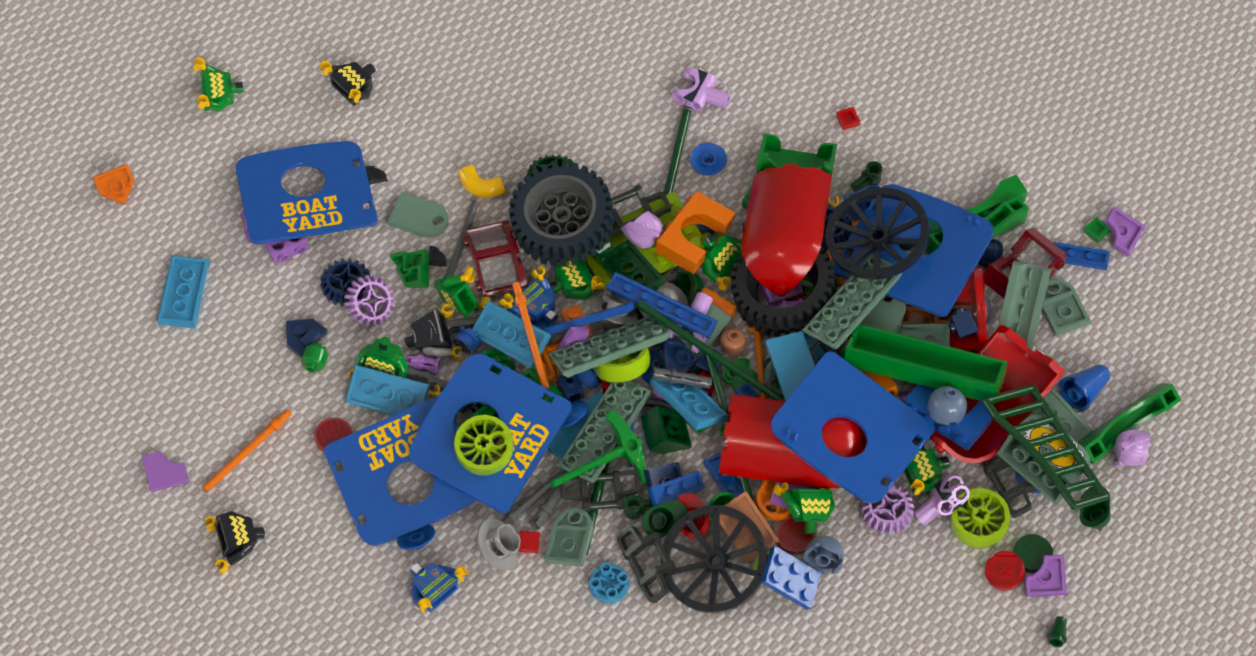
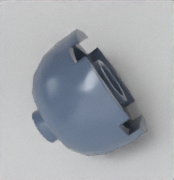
M942 386L931 393L926 408L930 412L929 416L936 422L944 425H950V423L954 422L957 424L964 419L967 401L962 391L956 387Z
M821 535L808 542L803 559L808 566L819 571L821 575H825V572H832L831 574H834L843 565L844 552L838 540L830 536Z

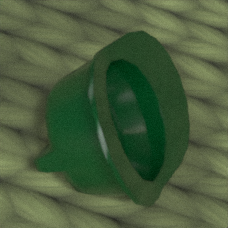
M686 270L678 272L675 279V286L682 290L687 297L688 303H693L697 292H701L705 287L698 274H692Z
M1093 486L1089 487L1084 491L1080 500L1098 495ZM1110 495L1106 501L1080 508V521L1086 527L1102 531V528L1110 522Z
M675 500L665 501L651 507L643 515V530L647 535L658 532L661 537L667 536L671 527L688 513L686 507L681 502Z

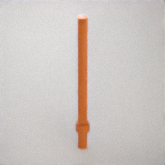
M515 282L512 284L515 293L516 307H519L540 384L548 390L550 387L527 311V300L522 293L520 283Z
M286 409L279 417L273 418L268 423L269 426L202 486L203 490L209 492L274 431L277 432L282 427V423L292 413Z

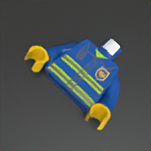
M540 265L538 266L540 274H537L535 269L532 270V276L538 278L539 281L535 280L522 293L527 300L526 307L531 323L537 325L545 319L550 324H553L558 318V315L554 313L556 299L549 281L543 276L545 268ZM505 294L504 298L507 302L501 299L499 301L500 306L508 307L507 310L521 318L519 307H516L515 300L510 294Z
M419 563L415 564L410 570L415 576L412 580L411 589L413 604L420 608L423 614L425 613V608L431 613L459 589L457 579L463 582V576L469 575V572L464 566L456 569L442 565L437 566L432 563L424 569Z

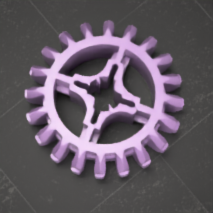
M366 275L364 279L362 277L357 278L358 283L353 281L351 283L353 288H347V291L351 294L344 296L346 299H349V302H345L344 305L350 306V309L346 312H353L351 319L357 318L356 323L361 324L363 322L365 327L369 323L371 327H375L376 323L378 325L383 324V320L387 321L389 319L387 314H393L390 308L396 306L394 303H391V300H395L396 297L390 296V293H393L394 290H388L387 288L390 284H383L384 279L379 278L377 280L375 275L371 278L369 275ZM372 286L380 291L382 297L375 294ZM365 287L363 297L357 300L360 290ZM367 299H377V301H374L373 303H363V301H367ZM383 302L382 309L375 315L378 304ZM358 305H361L365 308L366 313H368V316H366L360 311Z
M893 484L883 499L880 500V505L876 509H872L874 503L862 501L861 506L863 508H861L863 520L868 521L867 526H874V532L878 529L881 530V535L885 531H888L889 535H892V531H895L897 534L900 533V529L905 531L907 525L911 524L915 508L914 504H912V497H908V491L902 493V487L895 489ZM903 509V514L896 519V513Z

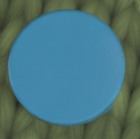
M604 562L590 575V592L600 602H618L628 592L629 576L621 567Z

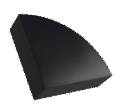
M365 166L369 185L388 181L384 171L375 168V166Z
M429 246V265L447 267L445 255L437 247Z

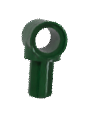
M876 161L869 162L866 165V169L861 172V176L851 183L852 190L856 192L867 185L879 184L882 177V165Z
M630 495L624 501L625 516L631 520L638 519L641 515L645 514V511L653 507L650 498L642 500V497ZM632 505H634V506H637L638 508H636V509H630L629 507L632 506Z

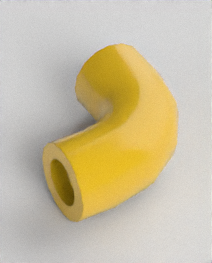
M472 165L465 166L458 171L461 183L474 196L492 198L505 194L500 176L488 180L482 179L478 176L476 168Z

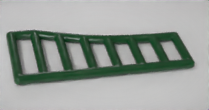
M1032 384L983 398L982 403L991 417L1038 462L1072 510L1108 500V493L1035 385ZM1029 393L1036 400L1035 402L1000 412L993 405V403ZM1040 408L1046 415V417L1012 426L1004 419ZM1047 424H1052L1056 430L1055 433L1027 440L1020 433ZM1062 439L1067 447L1043 455L1035 448V446ZM1071 454L1077 462L1076 464L1053 470L1048 464V461ZM1082 470L1088 479L1064 485L1059 477ZM1093 486L1098 495L1075 501L1070 492Z

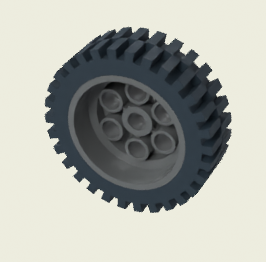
M557 162L552 163L553 168L548 169L546 164L542 166L543 171L541 172L537 168L532 170L533 177L527 174L524 177L525 184L520 181L517 184L518 190L514 189L512 193L514 199L510 198L511 208H509V215L514 236L520 248H523L527 255L531 254L532 259L535 261L540 258L542 264L546 265L549 260L551 266H556L557 262H560L561 267L567 266V261H571L572 265H576V259L581 258L582 262L587 261V254H590L591 257L596 255L595 248L600 251L604 248L602 241L607 243L609 241V234L613 232L612 225L615 222V215L610 192L606 183H603V179L600 176L597 177L595 171L591 170L589 172L588 167L584 165L579 169L578 163H573L572 167H569L568 162H562V167H558Z

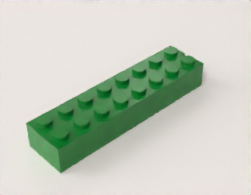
M859 324L854 329L852 337H850L845 348L844 359L857 369L934 389L942 386L956 387L962 391L965 397L980 401L985 397L999 394L1005 380L1007 361Z

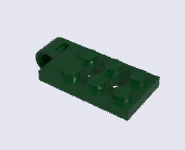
M626 240L614 249H612L609 241L607 243L602 241L604 248L601 251L595 248L596 255L593 256V259L611 278L615 272L633 281L637 278H644L638 283L654 291L666 284L662 275L629 240ZM628 266L633 267L629 271L624 270Z

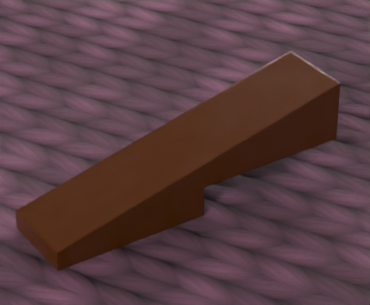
M953 305L948 315L944 317L936 316L914 306H906L901 324H949L948 322H950V318L956 310L964 308L966 311L970 309L973 316V305Z

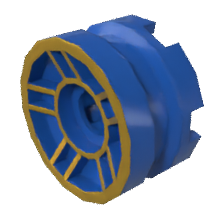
M461 326L458 334L455 333L451 341L455 346H460L464 354L472 355L475 352V348L482 344V340L480 337L476 338V333L470 328L466 330L464 329L465 326Z

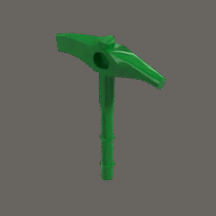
M614 410L610 411L604 417L614 429L618 447L580 467L577 466L576 469L559 475V477L550 481L551 486L555 488L620 456H623L634 467L642 485L646 484L644 470L647 467L641 448L642 439L635 436L626 422Z

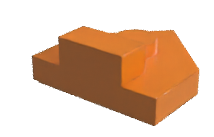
M128 164L92 177L100 196L125 205L135 182Z

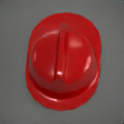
M686 493L676 499V501L684 504L687 512L704 507L701 500L694 494ZM708 515L693 521L702 535L706 534L710 526ZM688 525L682 530L683 534L689 539H697Z

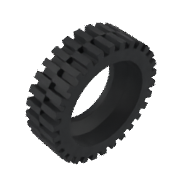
M822 246L807 273L813 283V292L804 301L791 307L772 308L759 302L757 289L760 283L747 268L742 254L738 256L739 263L735 262L733 265L734 271H731L732 280H730L738 314L740 313L742 320H746L750 328L754 325L755 331L759 333L763 328L764 335L770 336L771 331L774 332L775 337H780L781 332H784L785 335L790 334L792 331H795V333L800 332V329L805 328L837 292L833 264Z

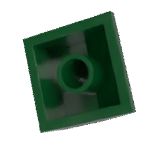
M656 406L641 416L649 451L666 454L692 447L685 418L677 411Z

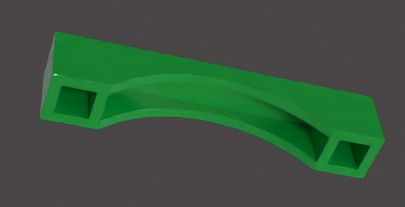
M1016 174L1000 181L997 189L984 202L966 210L984 218L1002 202L1016 196L1025 202L1028 191ZM928 220L929 223H932L931 233L941 229L935 222Z
M1018 196L1002 202L993 212L984 217L993 227V237L1024 224L1029 207ZM942 229L930 234L928 245L925 249L927 254H931L941 245L943 240Z
M1160 383L1078 443L1088 452L1090 463L1094 464L1109 453L1119 434L1126 430H1132L1148 419L1169 410L1180 402L1181 398L1173 384Z

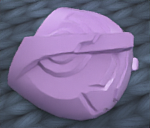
M649 211L642 214L634 222L630 221L620 228L633 245L644 249L655 245V240L659 237V234L665 232L661 221Z
M1126 430L1119 434L1114 445L1115 455L1118 459L1114 466L1117 468L1122 465H1144L1147 460L1148 441L1151 439V433L1140 430Z

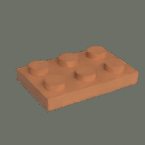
M746 491L724 505L742 512L757 525L765 539L767 549L779 541ZM720 515V525L729 537L739 520L730 516ZM746 525L733 542L737 550L756 543L753 534ZM758 549L741 556L745 563L758 556Z

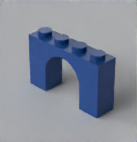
M918 384L906 397L905 404L934 425L935 431L966 450H969L992 424L993 418L981 401L957 424L954 422L950 423V425H944L936 422L929 416L930 412L926 408L931 393L936 389Z

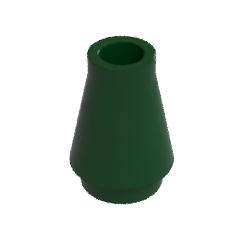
M1057 616L1047 634L1048 643L1053 647H1062L1067 641V619L1065 617Z

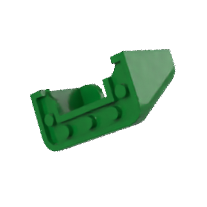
M764 133L758 155L756 174L770 167L774 169L783 167L784 164H798V167L810 169L811 166L832 176L837 144L823 143L819 146L817 154L781 149V140L778 136Z

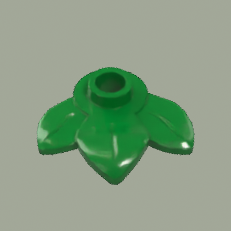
M738 358L733 361V364L758 380L757 373L749 368V359ZM723 368L721 372L722 380L726 384H730L733 390L747 384L742 378L727 368Z

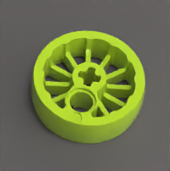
M647 347L594 367V372L600 379L607 382L633 380L644 374L649 368V348Z
M477 415L466 420L457 430L454 438V450L457 460L467 471L476 475H491L501 471L509 463L513 455L514 442L510 429L503 421L490 415ZM484 425L483 434H479L477 426ZM488 425L494 427L489 435H487ZM473 429L477 437L474 438L467 432ZM465 437V438L469 439L470 441H472L473 443H461V442H462V439ZM496 438L504 440L501 445H495L493 442ZM482 442L486 443L485 448H482ZM461 448H474L466 453L461 451ZM476 453V455L471 461L466 459L467 457ZM490 454H493L500 459L494 461ZM482 456L481 464H475L479 457ZM485 456H488L491 464L485 465Z
M973 488L969 490L970 495L967 501L962 504H966V509L960 506L950 514V525L953 533L962 543L974 548L991 547L1000 542L1008 531L1010 524L1009 507L998 493L985 488ZM966 491L959 495V497H963ZM977 502L979 507H973L970 503ZM990 504L996 506V508L988 510ZM998 512H1000L1001 515H1002V516H992V515H994V514H996V513H998ZM958 513H961L967 517H958ZM993 522H1002V525L999 526ZM973 527L971 532L966 531L967 529ZM978 529L979 535H974L975 531ZM982 529L986 532V536L983 535Z

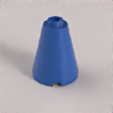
M1098 364L1064 377L1058 383V387L1060 386L1061 388L1059 394L1073 409L1075 408L1079 410L1078 412H1083L1090 407L1110 380V371L1106 366Z

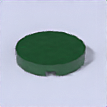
M1028 534L1021 537L1013 549V552L1023 561L1025 571L1029 573H1036L1039 570L1044 555H1053L1050 542L1036 534Z

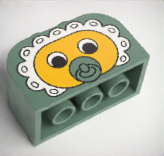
M1031 415L1020 424L1040 419L1045 416ZM1047 424L1020 433L1027 440L1055 433L1056 430L1052 424ZM1009 434L997 455L1057 506L1064 499L1038 462ZM1069 435V437L1071 438V440L1073 441V443L1075 444V446L1077 447V449L1079 450L1087 464L1090 466V456L1088 452ZM1062 439L1035 446L1041 455L1067 448ZM1072 454L1048 461L1053 470L1077 463ZM1080 470L1060 476L1059 478L1064 485L1079 482L1084 472Z

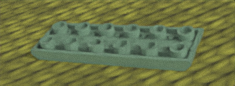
M871 253L859 267L873 269L874 254ZM882 258L880 259V268L893 265ZM902 273L890 278L877 280L862 279L851 275L806 325L803 332L819 339L833 349L839 348L900 279Z
M1013 261L998 327L1004 325L1011 328L1028 343L1027 348L1033 350L1051 269Z
M646 316L643 319L627 323L619 328L611 329L606 333L595 335L590 339L558 349L548 355L564 376L571 377L666 341L670 336V332L653 317Z
M631 381L612 382L558 464V467L569 472L576 469L577 466L580 467L618 447L614 429L604 416L614 410L630 427L648 400L651 391ZM606 464L583 473V475H579V477L594 483Z

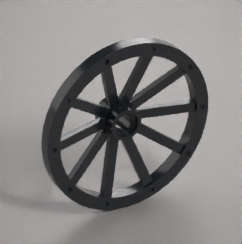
M883 187L866 189L845 199L834 210L826 227V244L830 256L836 265L852 276L869 280L890 278L909 269L923 255L930 236L928 218L921 204L914 197L903 191ZM876 198V225L873 226L857 204ZM882 198L900 201L885 226H882ZM906 205L917 214L918 217L890 230ZM852 208L869 231L867 232L840 222V220ZM921 223L919 239L893 237ZM836 227L865 239L835 243ZM890 244L916 247L903 259ZM867 245L849 262L837 251ZM872 250H875L873 269L855 266ZM886 250L898 263L880 268L881 251Z
M721 505L704 506L682 516L669 530L663 543L669 557L672 548L704 560L674 568L672 571L663 574L670 592L687 607L704 613L727 612L746 603L761 586L762 576L768 559L766 542L757 525L742 512ZM713 515V549L694 524V520L703 516ZM720 515H726L739 520V522L720 549ZM687 525L707 552L706 554L675 542L679 533ZM746 525L753 534L756 543L726 554ZM758 549L757 570L728 562V560ZM719 556V564L712 565L713 558ZM706 567L686 591L682 593L672 575ZM726 568L754 576L750 585L740 593L727 573ZM712 572L709 603H700L690 599L689 596ZM720 572L735 598L724 603L715 604L718 575Z

